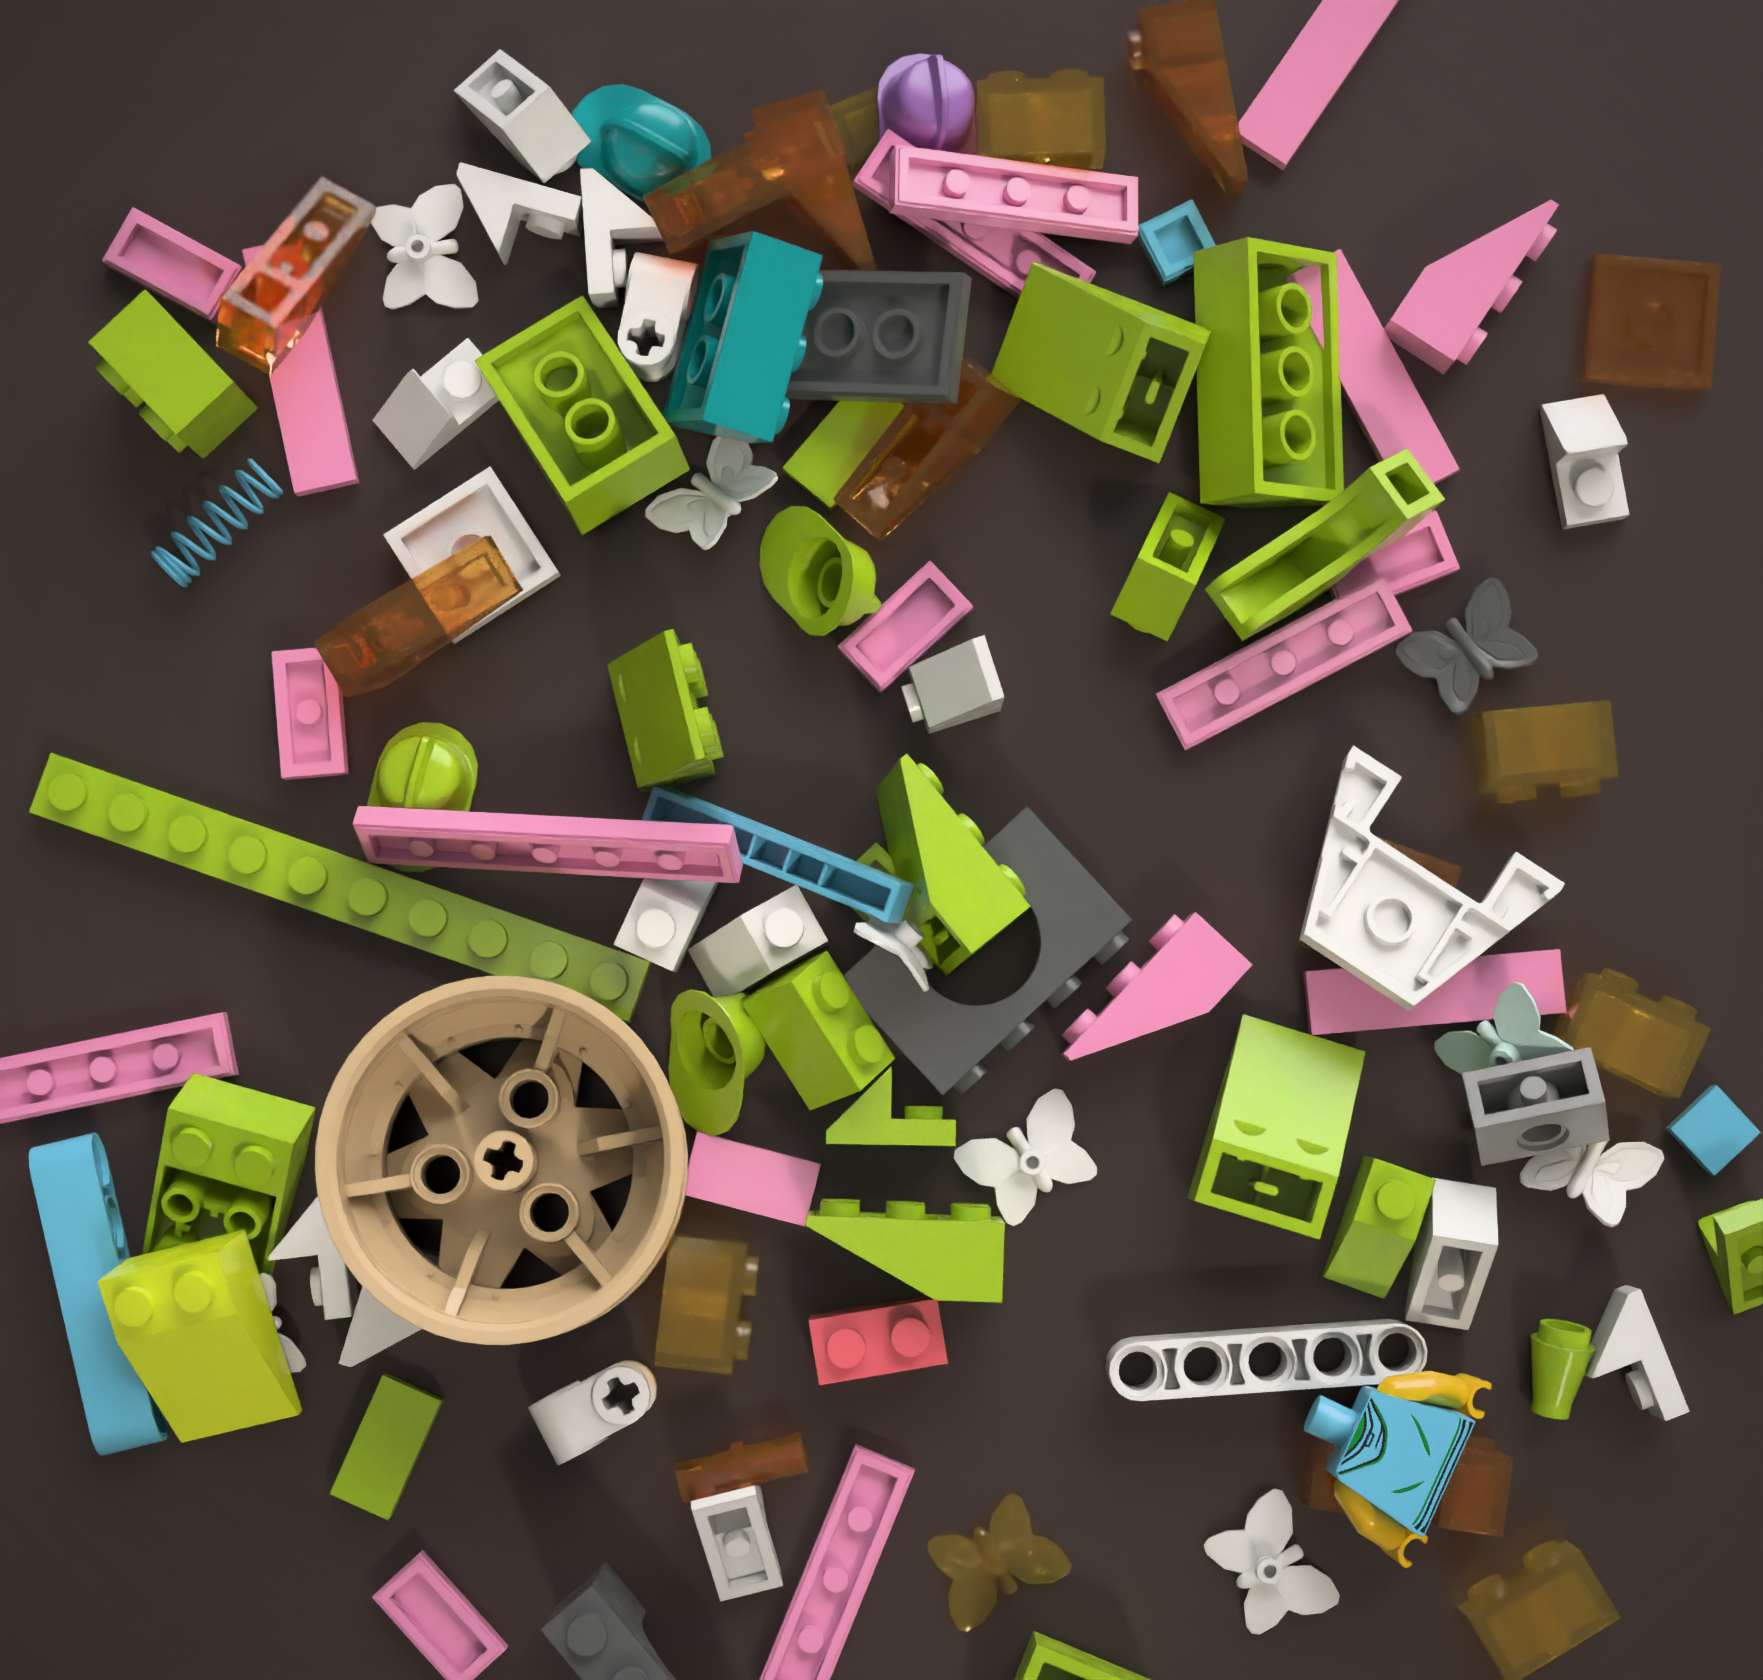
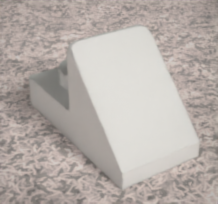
M459 163L456 175L504 265L508 263L520 220L527 221L525 227L528 230L544 237L562 239L564 232L581 237L584 227L581 196L465 163Z
M593 168L580 169L589 297L594 309L619 307L618 288L626 287L629 270L626 249H615V245L663 242V232L657 221Z
M469 338L459 344L421 377L414 369H411L373 419V422L414 470L498 402V399L474 361L482 356V354Z
M1604 394L1542 404L1539 409L1562 530L1625 519L1630 514L1618 453L1628 445L1627 437Z
M317 1196L269 1255L267 1261L318 1255L319 1267H312L310 1272L311 1294L314 1305H323L325 1320L352 1317L359 1298L358 1281L342 1260L331 1240Z
M1628 1285L1614 1289L1591 1341V1344L1596 1349L1585 1376L1596 1378L1631 1364L1633 1371L1625 1374L1630 1393L1640 1410L1648 1408L1651 1415L1664 1421L1690 1412L1641 1289Z
M760 1485L690 1501L694 1520L720 1602L783 1586L780 1565L766 1521Z

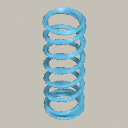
M247 458V464L267 483L270 489L242 470H235V477L255 506L229 487L219 485L220 494L239 521L214 503L203 501L204 509L224 537L197 518L187 516L189 526L208 553L182 534L171 532L172 540L192 568L160 546H155V551H151V557L180 586L187 587V583H192L190 575L200 576V568L185 545L207 560H216V553L201 530L224 545H232V538L215 513L239 529H248L245 517L231 497L252 512L263 514V505L246 481L271 498L279 499V495H283V490L252 458Z

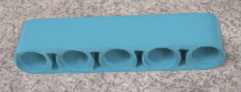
M93 1132L33 1147L29 1151V1169L94 1447L99 1455L105 1456L165 1441L168 1437V1421L118 1345L97 1282L127 1258H131L110 1166L102 1140L97 1133Z

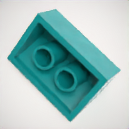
M755 231L709 241L662 415L668 425L746 443L773 442L774 435L783 429L788 417L790 402L785 397L791 372H795L799 368L805 354L806 337L802 335L807 313L815 307L822 291L823 276L818 272L823 255Z

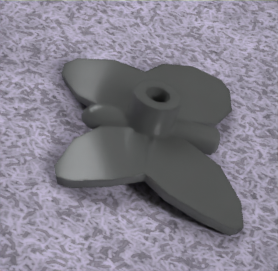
M1489 577L1474 588L1463 609L1465 630L1457 618H1451L1445 623V629L1453 639L1436 630L1411 632L1395 645L1394 653L1405 668L1420 677L1436 679L1441 699L1450 712L1457 715L1466 712L1478 694L1479 678L1481 677L1484 680L1493 679V667L1514 670L1533 665L1538 660L1537 649L1523 635L1508 628L1512 614L1509 595L1498 578Z

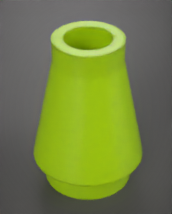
M1540 1320L1538 1332L1531 1334L1533 1388L1531 1411L1533 1413L1552 1419H1569L1572 1403L1596 1349L1590 1344L1591 1329L1565 1320Z

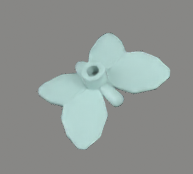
M1518 982L1511 984L1499 995L1493 1011L1496 1029L1489 1021L1484 1020L1477 1026V1032L1480 1035L1472 1031H1450L1434 1043V1051L1444 1064L1461 1075L1465 1072L1574 1050L1573 1047L1558 1037L1540 1030L1541 1017L1535 1000L1525 985Z

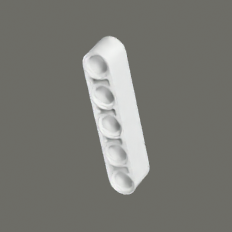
M1386 1318L1134 1336L1121 1339L1111 1347L1106 1356L1105 1370L1109 1381L1120 1395L1129 1400L1150 1401L1380 1384L1387 1376L1421 1372L1427 1362L1428 1350L1424 1338L1417 1330L1399 1320ZM1390 1334H1403L1409 1346L1407 1357L1397 1366H1383L1378 1356L1380 1343ZM1339 1338L1345 1350L1344 1360L1341 1365L1332 1371H1319L1313 1360L1316 1346L1324 1339ZM1265 1342L1275 1343L1281 1354L1277 1370L1267 1376L1254 1375L1250 1371L1248 1364L1251 1351L1258 1344ZM1195 1348H1210L1215 1352L1217 1358V1366L1214 1373L1209 1378L1201 1381L1191 1380L1186 1377L1183 1367L1187 1354ZM1132 1352H1144L1150 1355L1153 1362V1371L1149 1379L1143 1384L1136 1386L1128 1385L1121 1381L1119 1365L1122 1359Z

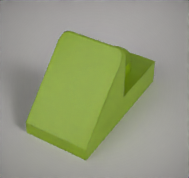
M892 1067L826 1130V1144L956 1146V1120L943 1119V1106H904V1118H891Z
M1763 1199L1747 1201L1701 1218L1698 1221L1699 1231L1732 1314L1735 1315L1762 1305Z

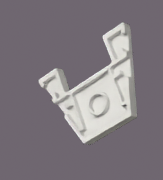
M1353 745L1342 763L1299 939L1409 1011L1562 890L1565 883L1518 852H1515L1509 858L1481 903L1475 902L1370 832L1371 824L1402 777Z

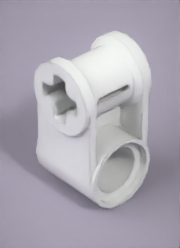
M640 252L634 254L627 279L625 305L618 331V345L623 357L638 379L645 382H657L667 378L675 370L699 282L700 270L698 264ZM649 337H657L660 347L653 346L648 356H641L637 346H646Z
M624 1360L581 1382L577 1380L530 1405L528 1409L557 1465H560L608 1439L609 1435L642 1417L652 1407L657 1396L658 1386L654 1374L646 1365L638 1361ZM616 1377L624 1385L634 1382L638 1386L639 1393L632 1399L633 1408L627 1400H621L617 1403L613 1400L611 1392L618 1386Z

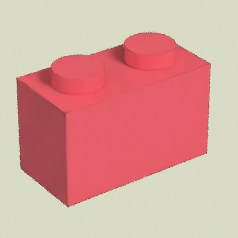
M927 1295L810 1314L808 1321L819 1385L948 1364L938 1300H934Z

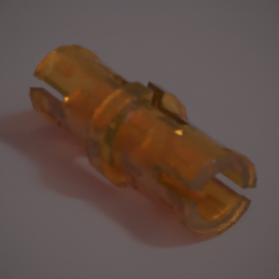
M800 1431L778 1437L777 1439L746 1446L742 1440L730 1443L729 1450L700 1458L675 1462L677 1484L684 1504L705 1498L706 1496L726 1493L783 1477L810 1473L807 1451Z

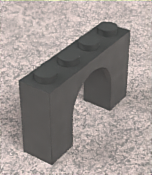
M1028 807L1022 810L983 846L998 866L1000 864L1008 866L1021 880L1026 891L1023 897L1031 906L1028 908V911L1034 920L1037 931L1038 949L1035 964L1024 984L1016 992L999 1002L975 1006L951 1001L936 992L930 985L929 990L924 992L900 956L891 953L879 945L871 949L843 975L870 1018L941 1095H944L953 1087L961 1096L988 1071L986 1066L980 1061L998 1044L1007 1052L1010 1051L1035 1027L1028 1019V1016L1045 1000L1055 1009L1082 984L1074 973L1092 957L1100 965L1104 964L1129 940L1121 930L1132 919Z
M604 1562L558 1601L540 1629L581 1680H675L654 1651L644 1633L642 1621L647 1612L646 1609L607 1562Z

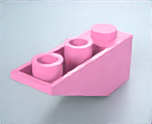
M1549 200L1425 267L1384 328L1388 338L1443 375L1456 359L1467 365L1488 334L1478 326L1489 309L1492 307L1499 313H1502L1521 285L1522 281L1515 277L1513 273L1523 258L1527 256L1536 261L1557 231L1556 228L1547 222L1559 204Z
M1196 912L1190 914L1184 921L1174 914L1150 939L1149 943L1157 951L1145 964L1138 968L1130 961L1105 988L1113 996L1107 1005L1097 1015L1087 1008L1062 1034V1037L1070 1044L1061 1055L1067 1061H1071L1208 1013L1246 973L1252 964Z

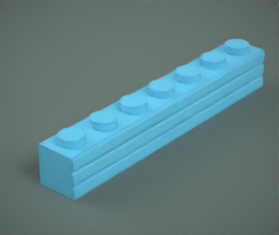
M653 786L642 821L733 825L743 864L870 914L887 923L902 921L914 887L912 883L671 787Z

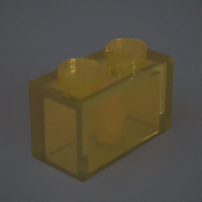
M1063 69L1053 72L1051 78L1026 79V75L1023 72L998 71L990 74L988 80H977L975 93L977 156L1073 169H1102L1106 154L1104 77H1089V73L1081 69Z
M1611 700L1485 711L1471 718L1479 794L1497 792L1498 803L1537 799L1536 788L1561 786L1562 797L1600 794V783L1619 777Z
M1604 967L1600 975L1596 973L1580 974L1566 1004L1567 1013L1561 1014L1552 1035L1573 1047L1574 1050L1591 1047L1597 1067L1662 1098L1679 1099L1711 1031V1028L1694 1020L1698 1011L1679 1000L1665 995L1661 996L1658 1003L1636 993L1639 986L1636 980Z
M676 1232L669 1236L654 1366L732 1375L736 1359L748 1360L752 1322L740 1320L743 1295L755 1296L760 1262V1257L748 1256L750 1241Z
M1550 1540L1533 1548L1522 1558L1525 1566L1504 1579L1500 1574H1494L1479 1581L1467 1591L1466 1594L1469 1600L1457 1607L1494 1670L1503 1680H1521L1621 1618L1581 1551L1567 1540L1559 1545L1555 1540Z

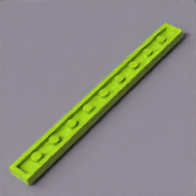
M50 753L29 813L496 976L535 978L565 986L586 995L627 1022L632 1020L652 963L54 753Z

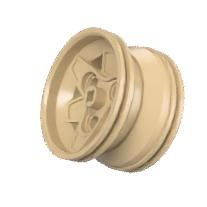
M485 976L448 983L418 995L384 1017L362 1038L344 1062L326 1098L316 1139L315 1176L322 1216L331 1240L357 1281L377 1301L412 1325L438 1336L482 1345H512L557 1336L588 1324L608 1313L627 1299L646 1280L668 1248L681 1217L688 1179V1148L682 1116L667 1078L643 1041L624 1021L586 995L559 984L521 976ZM522 1040L495 1079L459 1053L473 1046L488 1042ZM583 1063L594 1070L606 1082L622 1109L576 1107ZM530 1082L540 1083L548 1091L549 1102L547 1108L538 1117L531 1119L520 1117L514 1109V1094L523 1084ZM409 1095L429 1135L387 1154L394 1122ZM514 1145L516 1146L514 1155L518 1159L523 1160V1167L519 1173L508 1171L504 1180H501L503 1170L499 1166L494 1165V1159L498 1153L509 1154ZM441 1156L452 1157L458 1163L460 1169V1180L457 1186L445 1194L433 1192L426 1181V1171L429 1164ZM633 1174L626 1206L620 1220L612 1231L591 1191ZM547 1194L560 1195L565 1199L569 1207L567 1222L561 1229L555 1232L541 1230L533 1219V1209L536 1202ZM398 1218L443 1219L438 1266L416 1247ZM524 1248L563 1275L549 1282L531 1287L500 1289Z

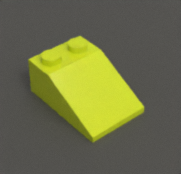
M245 1229L127 1258L97 1281L118 1345L181 1443L298 1416L303 1411Z

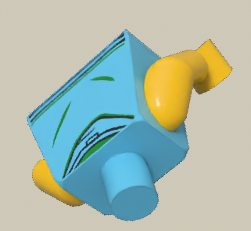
M1434 1371L1387 1376L1380 1382L1377 1388L1363 1385L1352 1409L1319 1395L1309 1411L1304 1424V1431L1335 1445L1326 1465V1470L1336 1478L1333 1485L1335 1499L1357 1533L1378 1545L1387 1555L1405 1568H1409L1412 1565V1562L1404 1556L1406 1545L1413 1539H1419L1424 1544L1428 1541L1425 1533L1476 1421L1470 1417L1482 1419L1485 1415L1484 1411L1474 1408L1472 1402L1474 1394L1478 1389L1485 1388L1491 1390L1492 1384L1486 1380L1465 1373L1452 1376Z

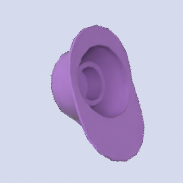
M918 53L902 56L887 67L878 83L879 139L881 140L886 131L890 129L916 148L976 155V97L970 80L961 69L943 60L942 55Z

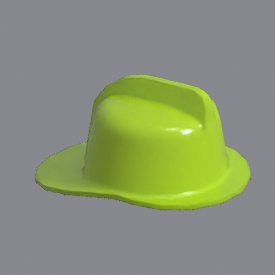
M790 506L775 515L766 527L760 545L759 566L763 583L773 599L796 621L801 629L811 636H825L836 629L837 626L850 625L859 620L864 614L876 613L880 610L882 604L874 594L876 584L875 565L867 551L843 538L820 514L806 506Z
M421 722L403 728L387 742L379 757L367 806L470 812L478 774V762L472 745L459 731L442 723ZM388 864L402 872H425L436 868Z
M690 989L678 994L671 1006L669 1085L681 1116L697 1132L716 1136L730 1130L737 1121L741 1109L744 1080L757 1069L765 1056L766 1041L741 1004L750 996L747 993L738 992L728 996L719 995L711 997L706 992Z

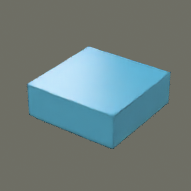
M1192 199L1138 225L1137 238L1162 287L1194 272L1193 252L1216 246Z
M1717 1085L1708 1087L1665 1128L1705 1172L1711 1176H1715L1761 1133Z

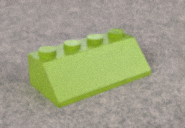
M1245 237L1193 252L1195 324L1211 330L1197 366L1200 503L1237 508L1326 505L1344 491L1341 381L1339 379L1337 253ZM1308 266H1320L1324 350L1310 327L1312 304L1307 292L1300 285L1286 283L1284 279Z

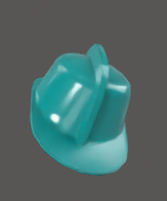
M619 84L603 86L589 93L573 110V118L591 140L578 153L576 161L583 169L593 168L618 190L634 199L656 207L675 206L694 197L706 183L712 165L710 142L702 126L687 113L642 89Z

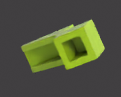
M1407 448L1367 469L1357 480L1321 509L1220 575L1205 590L1243 641L1320 599L1362 560L1403 538L1438 507L1445 498Z

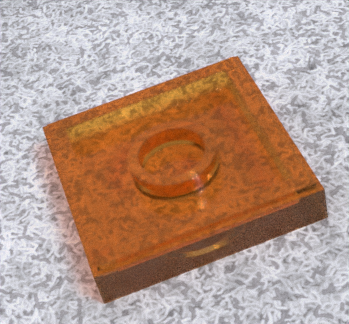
M1595 253L1590 260L1581 381L1708 392L1712 388L1721 264Z

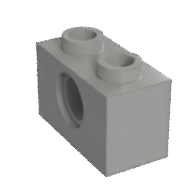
M1591 1047L1462 1073L1468 1111L1481 1166L1610 1141L1606 1102Z

